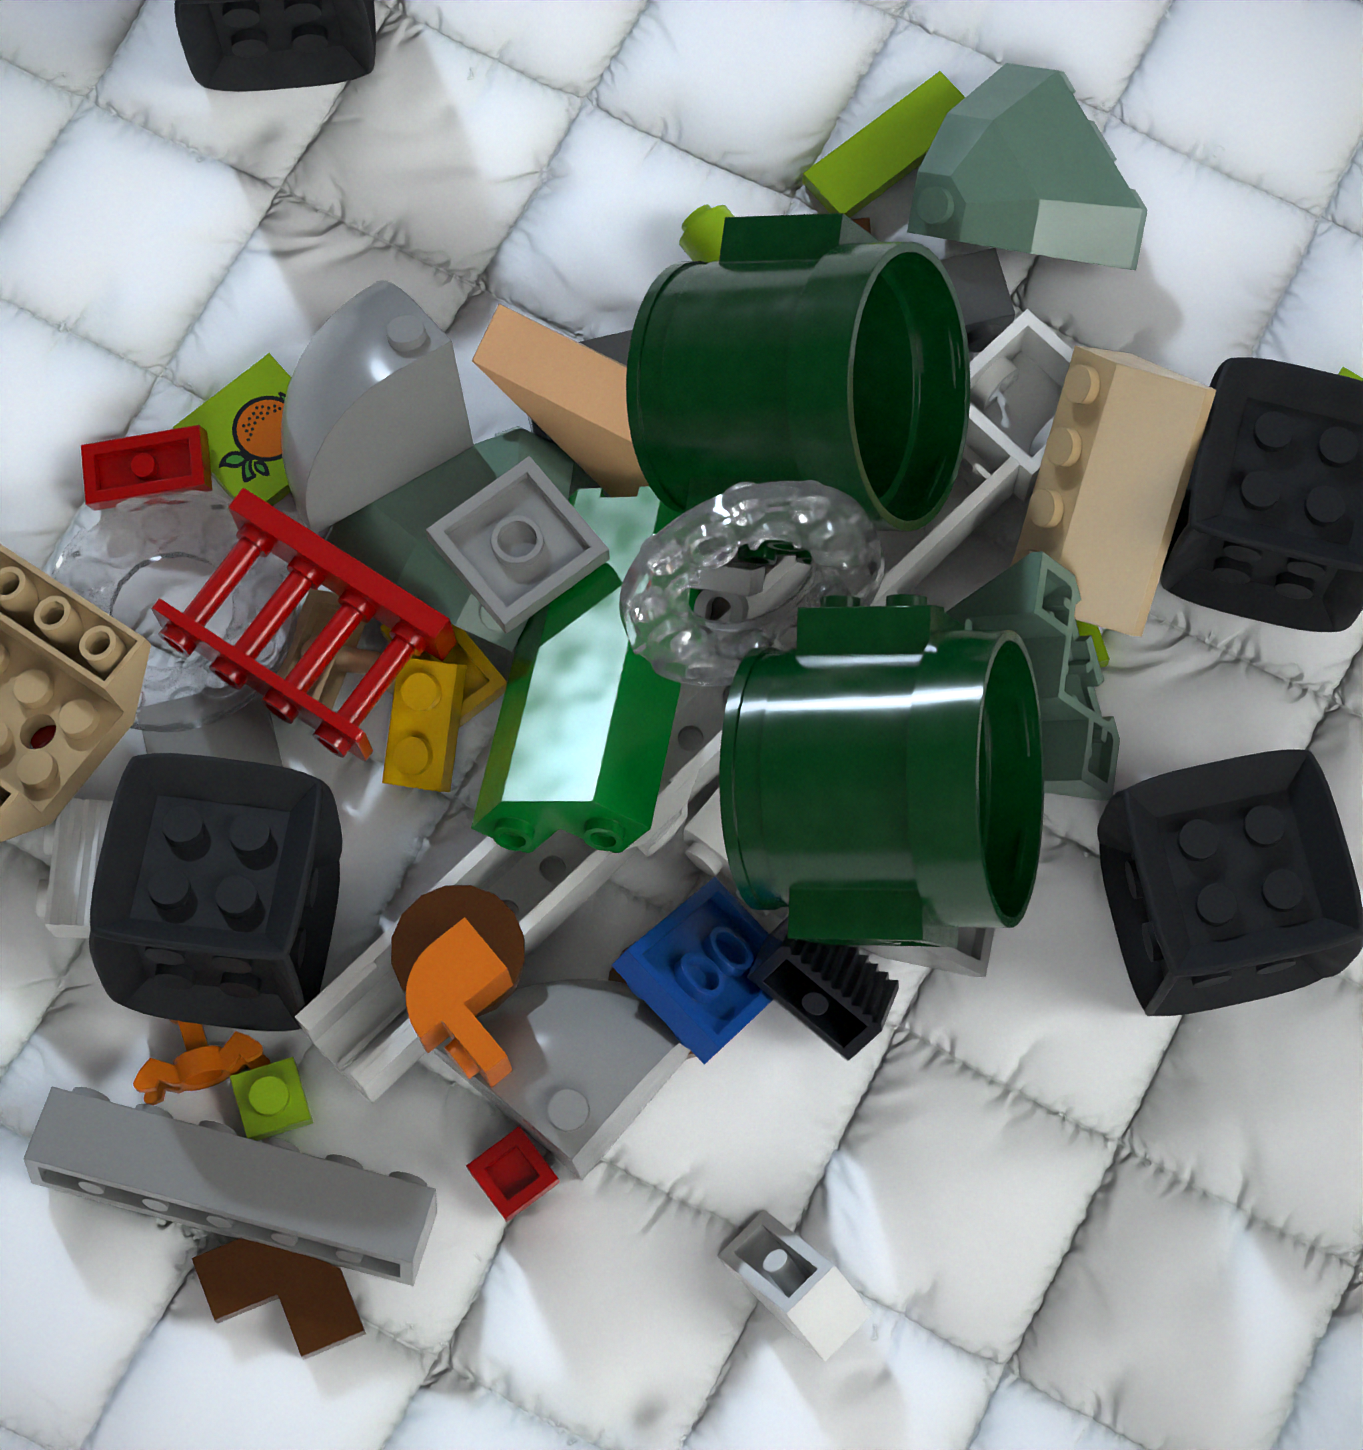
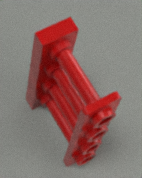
M242 488L228 506L238 528L236 537L239 541L183 613L160 598L156 601L151 610L162 627L158 635L170 647L186 657H190L196 651L211 661L210 670L232 688L241 690L246 684L263 695V698L260 700L263 706L284 722L292 724L298 718L315 729L312 736L331 753L344 758L349 751L366 762L373 749L366 733L359 728L360 724L413 654L420 656L423 651H426L443 662L457 643L451 621L442 613L247 489ZM271 552L288 563L286 568L290 573L233 646L205 628V626L259 556L266 558ZM323 585L340 596L337 600L341 606L288 676L283 679L257 662L256 658L309 589L318 590ZM373 617L391 629L389 635L392 640L336 713L309 696L307 692L361 621L369 623Z

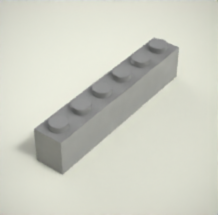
M51 1087L23 1158L31 1183L232 1238L255 1241L314 1257L329 1264L414 1286L437 1214L436 1188L428 1187L423 1179L413 1174L395 1171L387 1176L364 1170L359 1162L346 1156L330 1154L323 1159L300 1153V1150L295 1145L282 1139L267 1137L262 1139V1142L240 1137L230 1127L215 1121L204 1120L200 1121L198 1125L173 1119V1116L168 1111L151 1104H137L135 1108L111 1102L103 1093L87 1087H75L72 1091Z

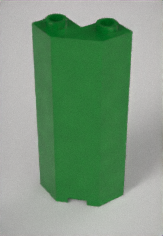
M640 486L637 496L605 497L602 488L577 489L568 498L569 503L609 548L610 559L529 617L518 639L471 829L493 838L499 846L505 849L531 853L555 832L562 829L583 839L587 845L594 849L621 853L651 829L696 618L694 604L696 598L701 593V589L685 587L687 565L690 560L701 557L708 558L711 546L707 544L708 536L684 524L685 514L673 511L664 505L651 490L650 486Z

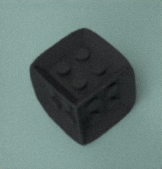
M175 0V23L185 58L194 79L204 88L220 91L247 92L313 87L354 80L370 74L374 69L376 56L374 0Z
M1253 357L1229 358L1217 368L1209 386L1216 389V393L1163 565L1162 587L1173 595L1194 604L1252 620L1312 632L1344 631L1355 622L1363 610V381L1271 359Z
M1300 749L1267 751L1188 767L1143 780L1127 789L1116 792L1108 801L1097 826L1103 883L1126 970L1135 995L1147 1016L1192 1014L1291 992L1323 978L1333 977L1341 973L1362 950L1363 907L1353 862L1330 787L1322 768L1311 751Z
M151 753L133 756L121 776L114 796L97 865L90 907L89 950L94 967L107 995L117 1004L158 1018L255 1031H292L302 1029L295 1016L320 993L339 897V860L342 853L343 840L337 805L330 787L321 779L304 772L257 762L180 753Z

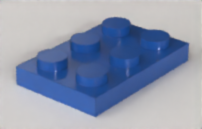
M713 877L631 945L611 965L626 981L629 989L638 998L644 1000L666 1023L676 1039L680 1041V1044L691 1050L704 1065L773 1001L772 998L746 978L750 973V968L754 965L753 962L757 958L756 955L759 953L760 947L764 944L763 941L769 933L716 877Z

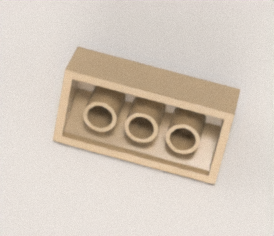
M1075 345L1011 566L1031 552L1043 551L1075 575L1081 600L1075 607V620L1130 636L1142 637L1216 389L1130 353Z

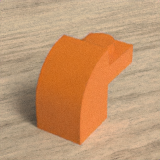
M465 917L431 943L414 963L406 986V1007L410 1022L427 1053H430L450 1037L452 1041L443 1048L455 1065L468 1079H471L479 1072L492 1088L512 1072L513 1069L507 1054L475 1016L511 988L513 983L508 968Z

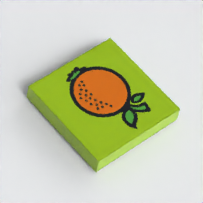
M270 353L173 426V429L200 425L207 431L211 476L232 500H234L242 488H245L274 506L291 493L284 469L281 448L282 410L291 377Z

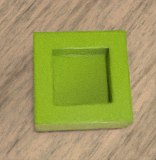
M294 1057L230 1076L248 1139L259 1141L313 1124Z

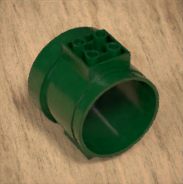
M843 213L725 217L719 260L710 263L704 261H681L666 268L658 275L645 294L634 322L627 360L626 403L634 451L648 485L664 505L673 511L685 514L684 524L708 536V545L721 549L738 551V560L751 564L774 565L778 555L796 556L795 560L806 565L834 566L835 557L860 558L863 530L914 531L926 526L940 512L955 483L963 457L970 410V360L964 318L954 285L938 257L929 248L917 242H880Z
M831 595L820 597V607L797 608L796 647L790 650L758 647L749 651L738 666L727 698L719 762L720 812L725 850L733 880L746 904L755 910H777L781 907H789L788 938L823 945L957 948L958 927L1014 928L1017 926L1027 911L1034 889L1040 857L1044 814V747L1040 703L1031 659L1021 637L1013 630H965V625L944 613V607L927 605V597L922 595L886 596V606H861V598Z

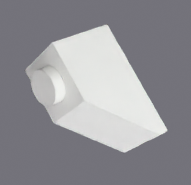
M763 1210L717 1256L790 1333L825 1362L873 1314L832 1262L766 1210Z

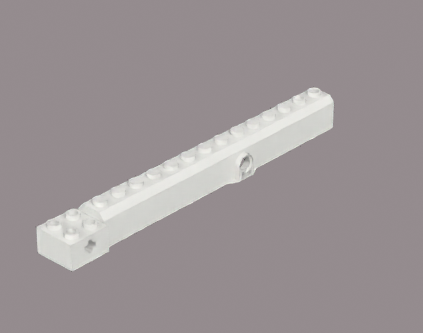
M1026 309L970 362V410L963 457L948 499L935 518L926 526L914 531L863 530L860 558L835 557L834 566L806 565L795 560L796 556H785L764 576L763 591L749 597L745 596L748 601L749 610L743 624L738 626L729 625L730 608L689 646L652 826L649 831L621 853L594 849L587 845L583 839L562 829L555 832L531 853L505 849L499 846L493 838L487 836L428 892L446 885H472L495 894L514 912L525 938L526 958L638 850H641L646 856H650L663 847L684 824L688 816L687 804L719 774L721 735L727 698L738 666L749 651L758 647H774L779 650H790L796 647L797 608L820 607V597L831 595L854 596L861 598V606H886V596L908 594L997 510L1012 493L1023 502L1032 496L1074 350L1032 312ZM399 919L295 1016L302 1030L313 1044L371 1103L376 1101L426 1053L410 1022L406 1007V995L403 993L391 965V938Z

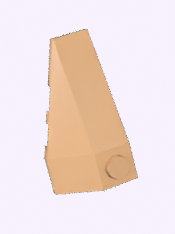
M498 304L472 358V362L611 497L637 496L640 486L649 485L639 466L630 434L626 403L627 366L512 309Z

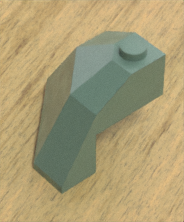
M1006 63L946 114L917 172L907 233L1136 271L1148 209L1137 191L1129 188L1114 163L1117 158L1095 122L1087 119L1073 95L1076 91L1066 74L1059 70Z
M520 426L494 434L495 437L474 444L473 447L338 521L331 526L325 538L331 544L448 617L454 626L511 652L528 619L506 634L427 539L426 529L528 456L534 460L568 500L574 460L557 444Z
M1043 551L1031 552L944 613L965 625V630H1013L1023 640L1034 670L1040 703L1044 747V793L1101 801L1110 800L1114 791L1120 737L1114 716L1102 717L1094 687L1099 686L1104 679L1092 636H1080L1074 615L1076 604L1081 600L1076 578L1073 573Z

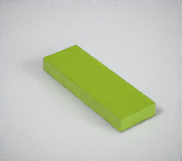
M941 71L937 72L805 171L802 183L830 214L843 213L851 218L921 165L946 114L966 97Z

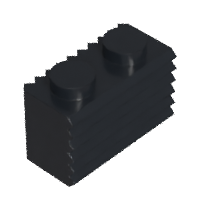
M788 917L765 938L764 944L760 947V951L756 955L757 958L753 962L754 965L750 968V973L746 978L842 1058L849 1061L882 1032L898 992L899 982L898 980H889L888 972L879 971V963H871L869 955H860L859 947L823 945L789 939Z

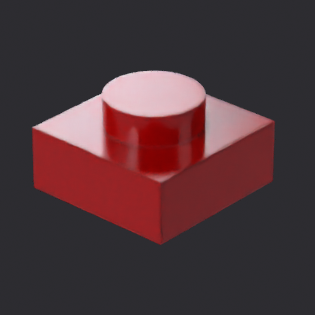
M520 1126L466 1165L469 1173L506 1223L560 1183L559 1178Z

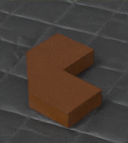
M243 1238L192 1258L212 1316L217 1324L280 1299L303 1360L366 1334L344 1274L339 1267L314 1257Z

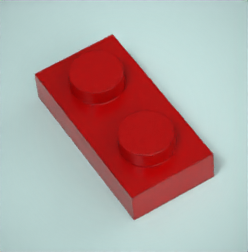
M200 425L81 445L85 503L94 511L213 491L208 434Z

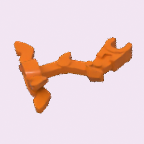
M170 1020L172 1023L179 1025L186 1052L177 1056L173 1060V1064L149 1058L140 1068L133 1086L139 1093H145L144 1102L146 1104L156 1105L164 1101L166 1091L180 1094L184 1091L209 1088L220 1084L232 1075L239 1074L246 1066L252 1070L271 1064V1062L263 1054L262 1045L249 1035L235 1031L223 1047L209 1046L203 1024Z

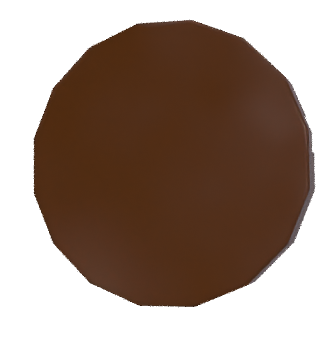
M446 885L421 895L402 913L391 938V965L401 989L406 995V986L410 972L421 953L465 917L508 968L513 983L511 988L475 1016L477 1018L496 1010L515 992L525 965V938L514 912L495 894L472 885Z

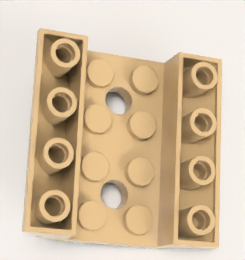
M1 544L0 842L52 824L134 724L151 644L146 638ZM50 725L56 726V733L49 744L39 749H30L31 739L40 728Z

